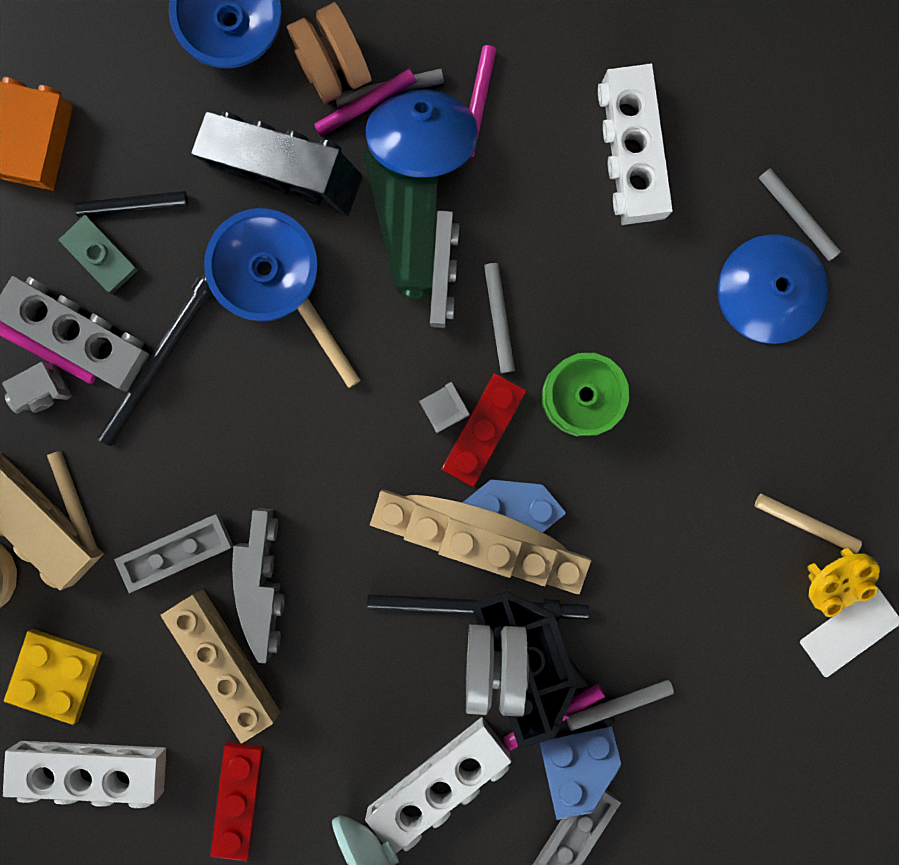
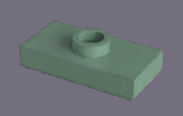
M86 215L58 239L101 286L112 295L139 270Z

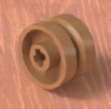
M335 2L318 10L316 13V20L322 33L320 38L311 22L306 18L286 26L296 48L295 54L310 84L313 83L324 104L342 96V86L336 73L338 70L347 85L353 89L372 81L357 41Z

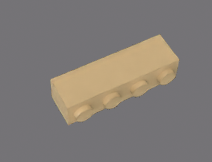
M0 452V536H5L14 545L13 550L18 557L26 562H31L40 571V577L47 585L59 590L75 585L104 553L94 546V551L88 552L79 543L77 532L72 522Z

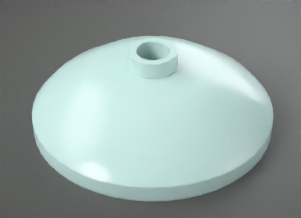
M340 815L332 820L336 839L348 865H396L399 863V859L390 842L387 841L381 844L377 836L368 827L349 817Z

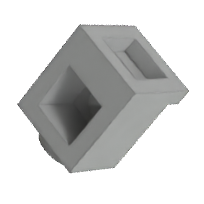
M40 362L2 383L7 392L5 400L10 409L16 414L23 410L37 413L51 407L54 404L52 399L67 400L73 397L57 366L46 362Z

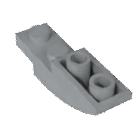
M258 508L252 511L249 543H239L233 546L232 562L233 590L238 616L246 640L258 663H267L272 657V653H278L281 632L275 630L276 617L282 616L285 595L279 593L280 583L266 582V577L271 578L274 568V556L269 555L270 540L275 541L277 537L278 519L273 518L274 509Z

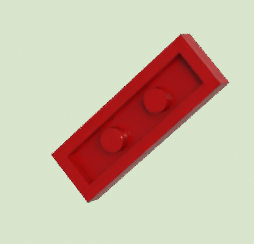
M494 373L441 470L474 487L526 390Z
M227 742L224 746L210 857L247 861L250 856L264 746Z

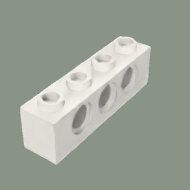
M652 64L607 69L602 83L598 84V100L600 107L605 106L607 120L603 121V136L605 143L610 142L612 156L608 157V172L610 179L616 180L617 193H613L615 215L621 216L622 225L664 220L673 210ZM622 104L631 105L634 107L636 115L627 116L623 114L619 106ZM624 141H637L641 146V152H630L625 147ZM634 175L642 177L646 182V189H635L630 183V177Z
M481 717L367 808L365 821L383 844L387 841L390 842L395 853L401 849L408 851L420 841L421 833L430 826L437 828L442 825L451 815L450 810L459 803L465 805L471 802L479 794V788L491 779L494 782L500 779L509 769L508 765L511 763L510 752L485 719ZM468 758H473L480 763L479 767L474 771H465L460 767V764ZM436 782H445L451 788L445 794H437L431 789V786ZM414 805L421 810V813L418 816L409 817L403 813L402 809L405 806Z
M19 741L5 751L3 797H17V801L22 803L35 802L40 799H54V803L65 805L79 800L91 801V804L94 806H109L114 804V802L128 803L132 808H145L154 804L164 792L166 748ZM44 767L53 772L54 780L45 776ZM80 769L90 773L92 782H88L81 777ZM117 771L127 774L129 784L123 783L118 779Z

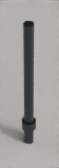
M205 274L202 278L198 277L190 288L193 290L192 294L97 439L102 443L111 446L205 300L210 301L213 293L209 288Z
M368 595L367 609L474 614L471 602L477 600ZM544 599V603L532 602L553 612L557 622H559V618L588 620L589 605L560 604L559 600Z

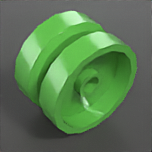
M577 353L562 360L547 375L542 387V407L548 420L560 431L573 436L598 435L612 429L623 418L629 403V384L622 369L610 358L597 353ZM582 388H586V394L591 395L590 401L584 402L580 399L579 392Z

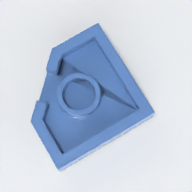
M490 479L463 501V503L479 506L516 519L542 533L566 514L544 485Z
M612 727L541 742L540 747L556 820L594 813L602 796L621 767V760Z

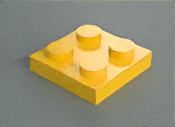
M36 629L27 631L4 702L71 725L76 724L80 719L102 652Z

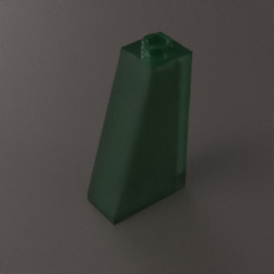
M364 150V162L396 292H403V298L424 299L425 294H432L438 176L412 177L396 173L379 163L371 151Z

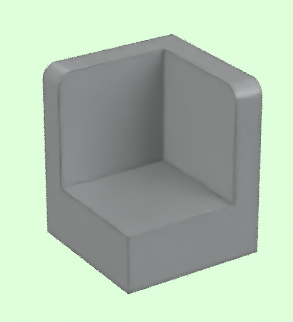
M452 382L419 401L436 433L470 415Z

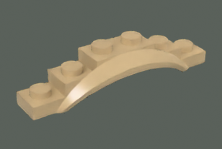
M382 489L370 522V526L403 536V540L439 551V555L508 578L514 576L544 587L547 584L580 595L591 563L589 557L568 551L555 539L516 519L479 506L448 499L421 495L402 496Z

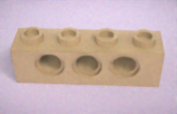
M204 589L160 615L241 744L275 722L280 714L279 708Z

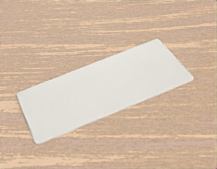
M878 589L877 594L872 599L865 602L857 601L844 608L839 614L833 616L801 639L800 644L824 677H828L899 626V616Z

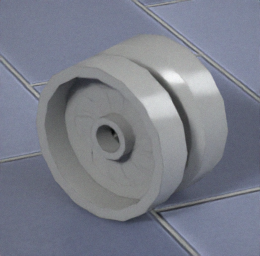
M469 624L466 714L486 715L491 709L492 691L497 689L498 709L504 716H523L529 681V654L527 652L526 628L504 626L500 632L499 650L496 651L494 650V634L490 626Z

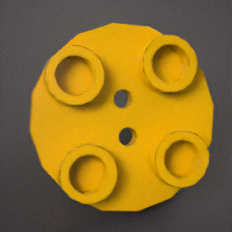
M849 548L840 551L843 556L842 558L827 565L822 571L815 563L807 566L811 573L808 577L812 582L808 596L815 608L821 610L825 616L833 617L857 601L865 602L872 599L878 592V587L875 583L880 573L879 566L873 557L867 554H853Z

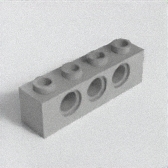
M14 276L10 278L0 294V321L112 386L128 392L151 357L149 353L142 350L144 342L127 332H124L122 337L110 332L113 324L94 313L90 319L78 313L81 308L80 305L60 295L58 300L46 295L49 287L31 277H28L26 282ZM46 305L48 309L46 317L42 321L37 322L36 313L38 309ZM78 323L80 326L79 335L69 341L67 336L68 330L72 325ZM105 342H111V354L107 358L101 359L99 356L101 345Z

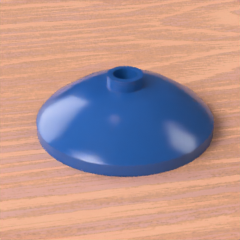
M170 0L169 18L177 40L193 58L203 64L216 68H236L257 60L274 43L281 26L282 5L281 0ZM228 19H237L235 25L226 26Z
M414 89L389 97L372 111L366 125L367 144L375 159L396 173L412 177H433L455 170L470 158L477 144L478 128L471 111L454 97L435 90Z
M256 208L231 216L217 228L207 245L204 269L211 292L217 301L228 311L252 321H273L293 313L307 300L316 282L318 259L310 236L296 220L276 210ZM268 263L272 267L271 272L265 276L259 273L260 266Z
M776 234L753 238L734 250L721 269L717 288L719 305L728 323L744 337L764 344L789 342L801 337L812 329L825 310L829 290L826 271L813 250L795 238ZM778 279L783 280L786 284L784 292L779 291L776 287Z

